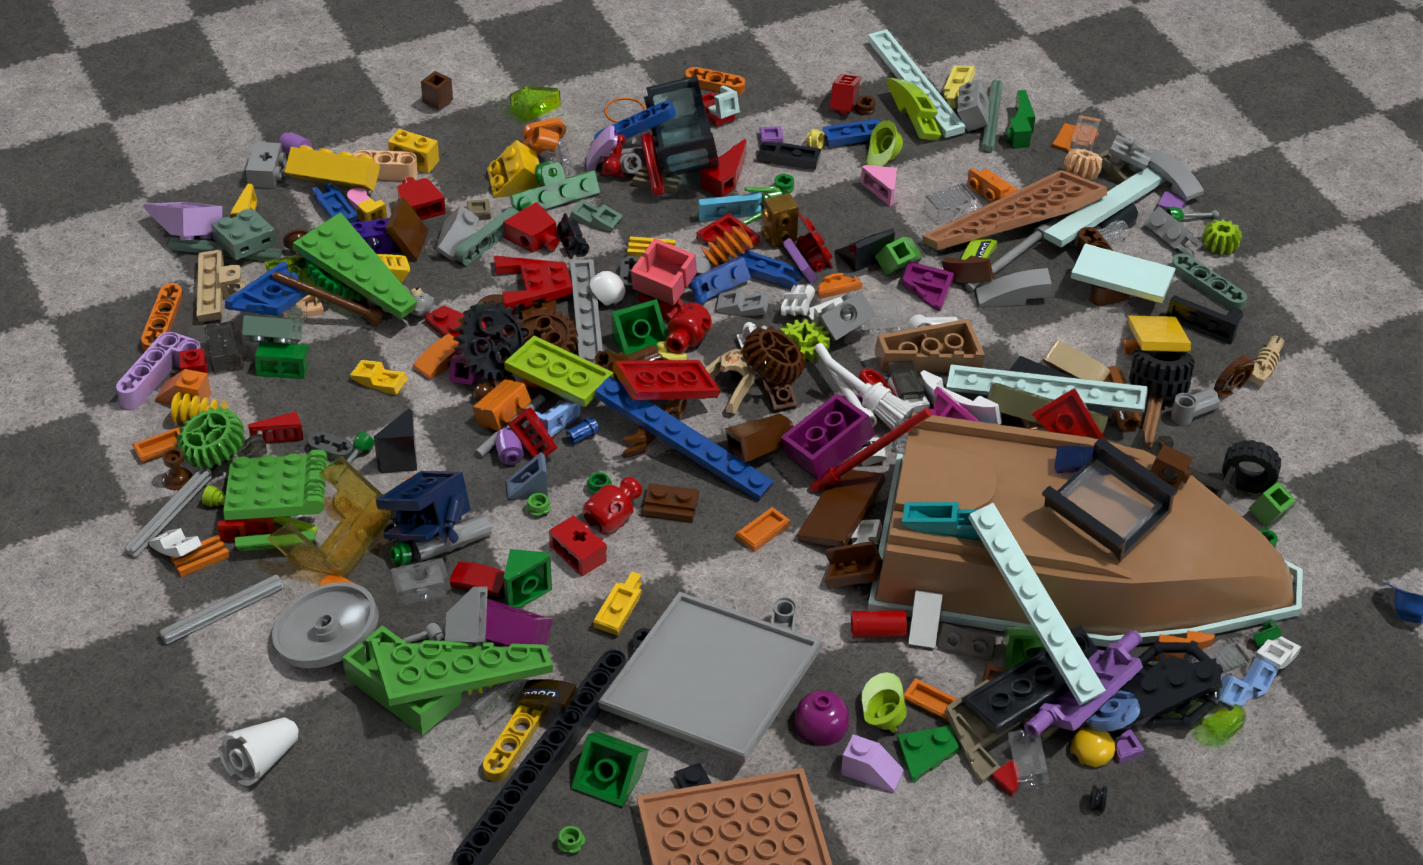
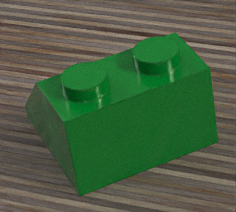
M601 732L587 734L571 788L624 807L642 775L649 749Z

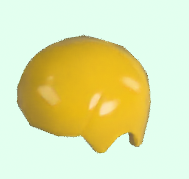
M1087 726L1080 729L1071 740L1070 753L1075 754L1082 765L1086 764L1091 767L1104 766L1114 756L1115 742L1108 732L1095 731Z

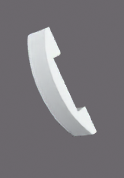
M925 370L921 372L923 390L933 405H935L937 396L934 394V390L938 386L944 389L980 422L1001 424L999 405L982 396H978L974 401L944 388L942 378Z

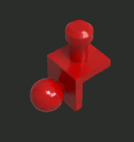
M615 134V136H618L617 145L609 157L604 156L602 175L624 177L625 173L620 170L619 159L622 156V145L625 143L626 138L624 135Z

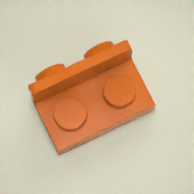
M975 168L969 169L967 186L990 202L1018 191L1017 188L987 168L981 172Z

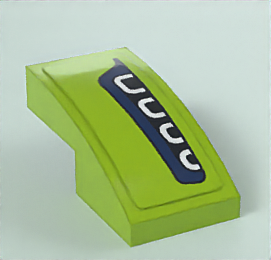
M986 237L971 240L961 259L966 260L971 255L989 259V256L996 249L997 241Z

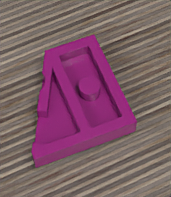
M909 261L902 279V285L935 310L941 312L953 282L954 273Z

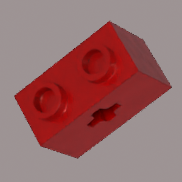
M574 515L549 530L550 548L582 577L607 562V545L605 541L591 532L587 524L580 522Z

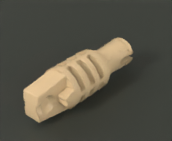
M1272 336L1267 346L1259 351L1254 361V371L1249 381L1262 386L1273 374L1280 360L1279 353L1284 346L1282 338L1276 343L1278 336Z

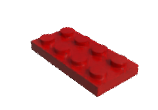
M700 360L615 361L612 368L632 400L718 398L721 391Z

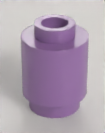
M286 132L279 139L282 151L288 155L291 147L300 148V145L312 147L310 140L293 132Z
M503 428L498 431L495 443L500 462L506 465L520 462L524 453L518 436L511 428Z

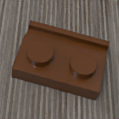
M649 483L642 516L693 523L699 499V490Z

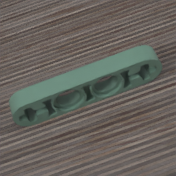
M513 207L508 208L463 241L454 253L455 260L468 266L504 239L503 221L520 211Z
M1177 254L1173 257L1171 267L1176 268L1175 274L1230 310L1234 307L1241 310L1245 308L1247 294L1243 290L1187 254ZM1194 275H1203L1205 278H1198ZM1219 286L1223 288V290H1216L1212 287Z

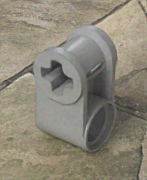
M781 597L774 602L771 624L796 632L797 605L793 599Z

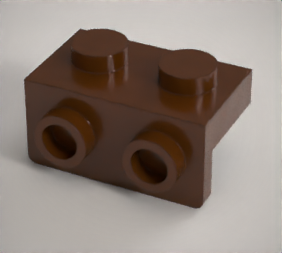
M869 541L827 548L825 555L830 565L824 582L829 589L861 583L868 584L876 581L883 561L875 543Z

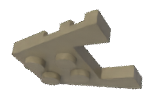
M987 679L946 706L945 709L947 719L980 785L992 777V773L1000 768L999 764L984 748L1018 724L1022 723L1025 725L1026 722L1032 719L1030 714L997 735L963 707L961 698L989 682ZM1050 725L1036 739L1042 743L1059 731L1060 727Z

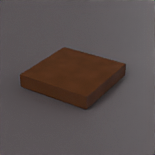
M402 197L397 199L385 229L408 260L413 262L418 259L429 230L407 200Z

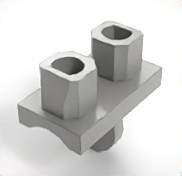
M1117 135L1109 151V154H1111L1110 161L1117 164L1121 163L1122 160L1129 162L1130 170L1138 173L1142 169H1146L1154 151L1138 144L1140 141L1138 136H1136L1133 142Z

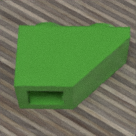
M902 237L887 244L875 258L886 276L908 266L909 261L916 262L922 259L923 256L912 238Z
M1277 482L1265 491L1248 509L1267 527L1298 501L1280 482Z

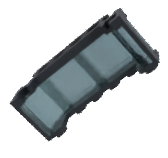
M693 76L646 87L648 96H644L646 109L663 101H671L676 110L673 118L651 128L660 170H665L667 178L719 166L716 145L707 118L698 77Z

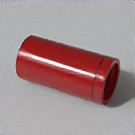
M905 610L851 611L852 638L906 637L907 618Z

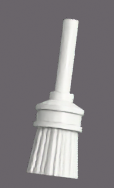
M831 357L826 360L824 364L826 367L860 392L859 395L863 398L862 406L876 414L891 430L908 420L915 408L891 394V390L884 387L881 382L874 385L870 383L865 384Z

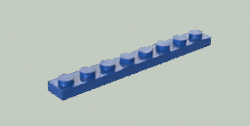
M609 376L595 390V398L759 502L772 487L774 480L650 401L632 400L624 386L614 378Z

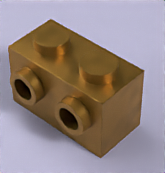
M790 193L764 199V209L761 211L763 218L761 235L772 248L783 245V242L788 238L793 242L797 241L799 206Z

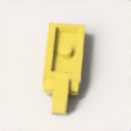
M953 66L944 87V99L947 100L951 109L958 107L959 87L967 82H972L975 75V66Z

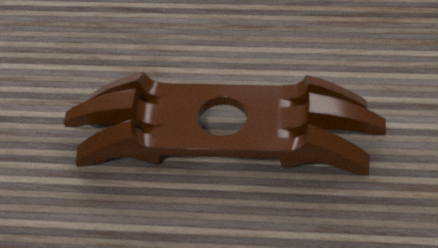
M675 399L674 402L664 405V411L680 421L686 410L687 400L684 399L682 402L681 399ZM639 427L636 434L622 439V442L625 444L636 443L624 450L622 457L627 458L644 454L647 445L656 436Z

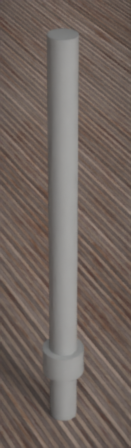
M1054 217L1046 224H1041L1034 230L1033 234L991 265L993 275L1037 241L1044 240V231L1060 222L1059 219ZM984 282L967 283L965 287L968 291L972 292Z

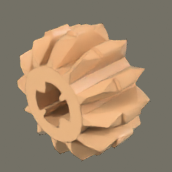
M1079 148L1070 149L1065 157L1064 170L1088 180L1097 179L1102 168L1103 159L1092 151Z

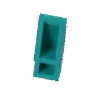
M905 502L902 525L909 529L982 541L968 519L971 513L979 509H960L959 502Z

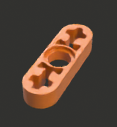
M691 67L685 71V78L698 77L699 86L702 89L720 92V87L725 85L736 91L737 95L745 91V79L741 76L699 67Z

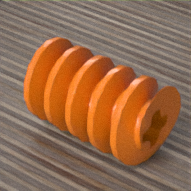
M740 222V230L734 226L731 227L732 235L726 231L723 232L724 240L717 236V245L709 241V250L703 246L700 247L712 266L718 267L722 265L721 261L725 263L730 261L729 255L734 259L737 258V250L744 254L745 245L750 249L753 248L752 240Z

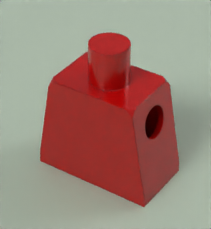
M406 177L402 184L397 186L398 199L404 197L421 220L446 214L445 198L428 178L415 180L413 177Z
M537 202L503 221L504 238L532 253L544 246L549 250H554L559 244L556 221Z

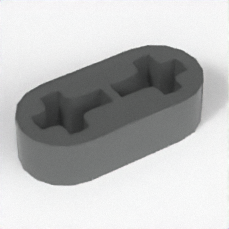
M627 256L621 261L620 278L624 283L625 293L637 292V290L633 289L632 283H628V280L632 279L629 266L634 267L640 259L636 256Z
M326 432L313 433L308 439L310 451L324 450L328 455L327 459L337 463H345L353 453L351 441Z

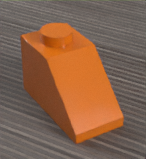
M184 369L164 383L155 400L171 404L175 394L180 392L182 399L185 394H190L192 401L193 397L197 395L200 397L201 403L204 397L209 398L211 395L208 374Z

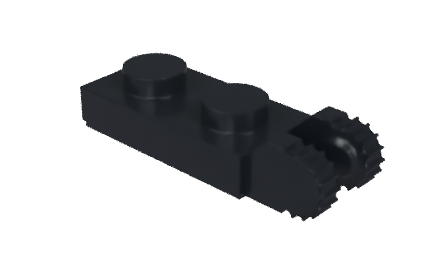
M766 141L760 144V150L757 152L756 159L761 163L770 164L773 162L816 169L821 150L813 147Z

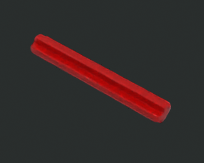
M650 133L647 135L643 134L641 136V144L652 193L655 196L663 195L664 184L653 136Z

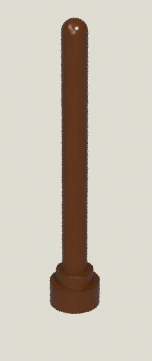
M278 271L272 275V278L277 282L363 316L364 320L368 321V324L375 327L378 326L384 311L377 306L364 307Z

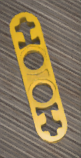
M519 705L483 761L484 775L488 780L501 781L507 777L547 715V706H544L542 711L534 709L531 716V709L529 707ZM519 723H526L530 726L525 731L515 729V726ZM507 743H513L517 746L512 751L502 749V746ZM499 757H500V758H501V761H500L501 768H500V767H497V768H495V770H491V767H496V766H497V764L499 763Z

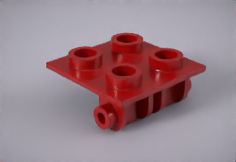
M799 212L798 215L808 234L797 238V246L814 270L821 271L827 264L832 269L833 266L830 259L833 257L826 246L822 247L825 244L819 232L813 233L816 229L809 218L805 220Z

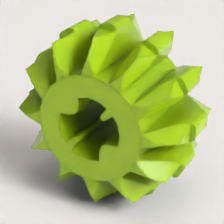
M1223 218L1221 221L1213 219L1212 223H1207L1204 228L1202 243L1205 245V249H1211L1212 254L1219 252L1222 256L1225 252L1231 255L1232 251H1237L1240 246L1242 231L1239 230V225H1232V221L1226 222Z

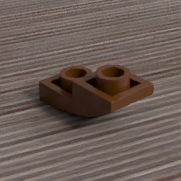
M971 255L966 260L946 257L941 261L943 270L954 273L953 282L980 283L994 279L991 262L988 258Z
M760 377L773 411L798 406L792 384L787 383L783 386L779 383L775 385L772 381L767 382L764 377Z

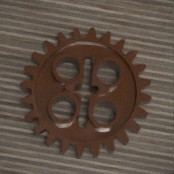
M543 308L539 314H536L532 310L531 316L523 313V319L516 320L518 323H525L521 327V331H528V334L523 336L524 340L528 341L533 336H536L570 353L577 350L575 345L579 344L574 321H570L568 315L563 317L562 311L555 314L554 310L551 309L548 313H545ZM506 331L503 332V335L505 337H507Z

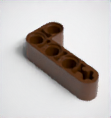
M1084 227L1080 229L1076 248L1079 255L1085 244L1114 251L1095 228ZM1092 284L1089 299L1094 305L1105 306L1126 300L1131 295Z

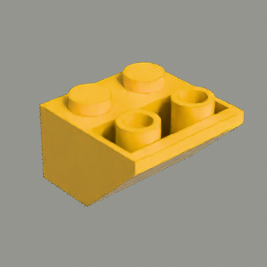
M515 140L510 146L506 147L504 152L496 160L492 161L487 168L493 195L496 198L507 197L538 186L535 175V166L539 164L537 154L518 140Z

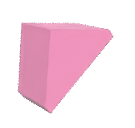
M864 165L862 166L861 184L886 204L892 206L894 203L897 168Z

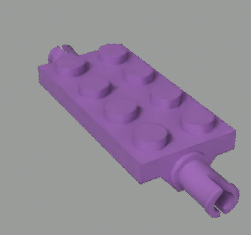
M1128 630L1116 643L1112 642L1105 651L1098 650L1088 659V662L1106 690L1104 694L1079 706L1071 690L1050 703H1044L1037 711L1032 713V719L1024 725L1026 732L1030 736L1037 738L1050 725L1072 731L1079 728L1086 719L1098 711L1099 707L1110 697L1114 696L1123 685L1143 668L1140 658L1129 655L1136 646L1142 643L1141 635L1135 630Z

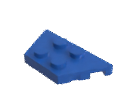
M281 262L225 300V309L278 316L306 297L307 293L277 282L272 278L273 273L278 271L298 279L295 272L290 273L288 271V264Z

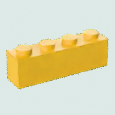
M300 145V148H290L285 173L295 179L325 184L330 182L331 185L375 191L381 165L373 160L374 158L369 155L360 154V157H355L352 153L345 151L335 154L329 149L320 148V151H316L312 147Z

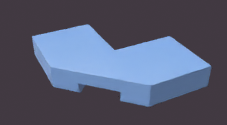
M1255 657L1243 681L1225 673L1221 681L1223 687L1220 688L1219 700L1236 709L1246 704V700L1267 693L1279 669Z

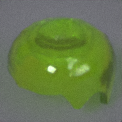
M1234 704V708L1231 711L1226 708L1219 710L1202 721V726L1213 738L1218 740H1227L1237 735L1242 730L1246 721L1245 710L1240 705Z

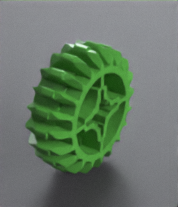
M210 407L206 412L201 410L197 416L192 415L190 421H184L185 427L179 428L180 434L176 436L177 448L183 452L184 460L193 467L198 466L200 469H203L205 466L211 469L214 464L221 466L222 461H230L229 457L231 455H237V449L243 447L242 441L245 440V430L239 417L230 411L229 408L222 409L218 407L214 410Z

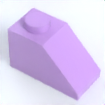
M853 734L843 753L841 775L894 793L904 773V769L880 743Z

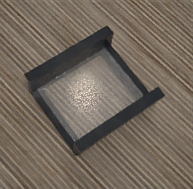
M1100 437L1094 443L1093 457L1057 491L1048 486L1042 492V496L1045 497V507H1050L1109 549L1121 562L1171 513L1173 499L1178 490Z

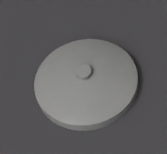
M337 582L313 588L294 599L281 612L273 627L272 639L280 657L295 667L319 668L332 665L343 660L342 657L359 643L365 644V639L377 627L379 619L378 607L371 593L364 587L354 583Z

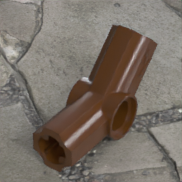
M653 345L647 346L628 356L625 353L617 354L606 349L604 351L599 350L596 354L595 364L614 372L612 368L615 361H648L660 356Z

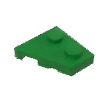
M951 725L897 735V743L911 783L917 782L922 774L928 770L933 771L944 760H949L958 754L959 746Z

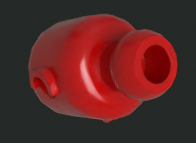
M686 303L679 307L669 321L667 328L669 336L667 337L666 344L671 352L680 354L685 352L687 348L696 347L701 343L712 326L711 315L705 307L698 303Z
M625 477L621 480L619 487L610 484L603 486L583 505L582 512L586 522L590 526L601 525L599 532L606 535L624 526V522L634 513L631 500L641 496L642 486L633 477Z

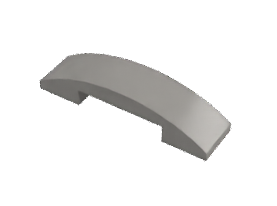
M1152 150L1154 152L1147 167L1149 166L1172 183V191L1186 201L1204 194V189L1196 177L1181 162L1169 154Z

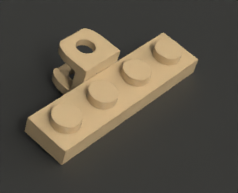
M222 249L199 253L197 318L199 323L223 319V296L224 299H227L246 286L245 280L241 279V267L239 265L224 266Z

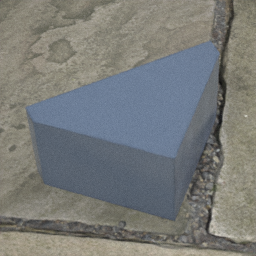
M539 453L506 480L508 499H528L534 493H543L548 497L546 463L543 453Z

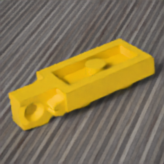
M632 571L625 583L615 584L593 621L594 628L616 636L619 635L642 594V589H640L642 585L641 574Z

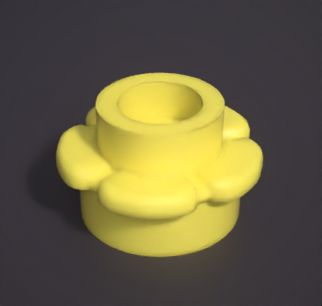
M812 129L806 137L807 145L821 149L825 143L824 132Z

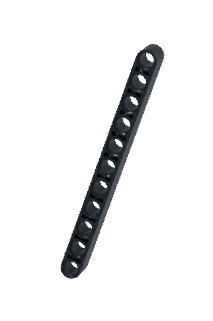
M611 649L600 657L577 688V693L566 712L560 711L456 849L452 856V865H489L603 710L599 708L598 701L626 665V657L623 652Z

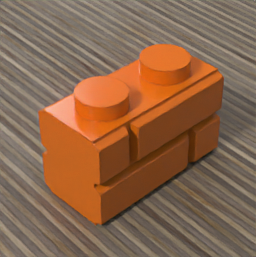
M504 379L475 404L472 409L481 427L499 431L506 423L510 422L531 403V399L524 383Z

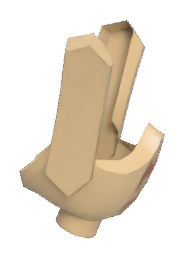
M733 349L724 353L705 368L712 379L719 372H726L728 370L739 372L743 376L726 406V413L736 414L741 401L754 383L755 372L752 371L753 368L746 364L747 359L743 357L744 352L740 349Z

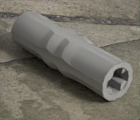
M481 515L454 525L453 529L459 536L454 544H452L449 538L444 543L438 533L432 536V539L428 542L418 543L414 540L412 541V549L415 557L421 562L490 536L492 529L489 520L485 515Z

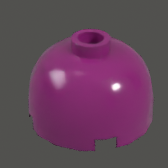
M826 690L814 691L807 694L798 703L794 715L796 732L803 740L806 738L818 746L832 745L839 742L849 729L848 707L842 698L835 693Z

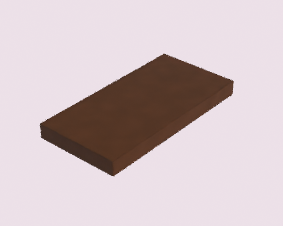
M850 470L841 476L840 481L834 485H828L797 534L799 542L834 547L847 545L885 483L884 473Z

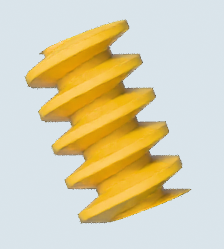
M178 392L171 403L172 420L174 423H183L185 425L184 421H190L192 415L197 416L201 410L206 412L210 407L216 410L219 407L218 399H213L210 404L209 398L204 397L200 403L199 396L195 395L191 401L190 394H185L182 399L181 393ZM222 401L220 407L227 409L228 402Z

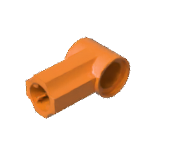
M536 127L531 137L522 143L534 150L537 155L545 150L554 152L559 143V134Z

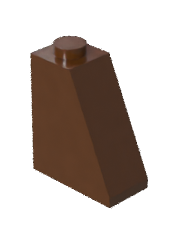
M777 414L727 427L725 432L729 452L747 462L784 446L781 436L794 427L793 423L786 416Z

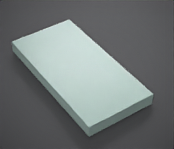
M1085 244L1072 270L1071 278L1163 303L1176 268Z

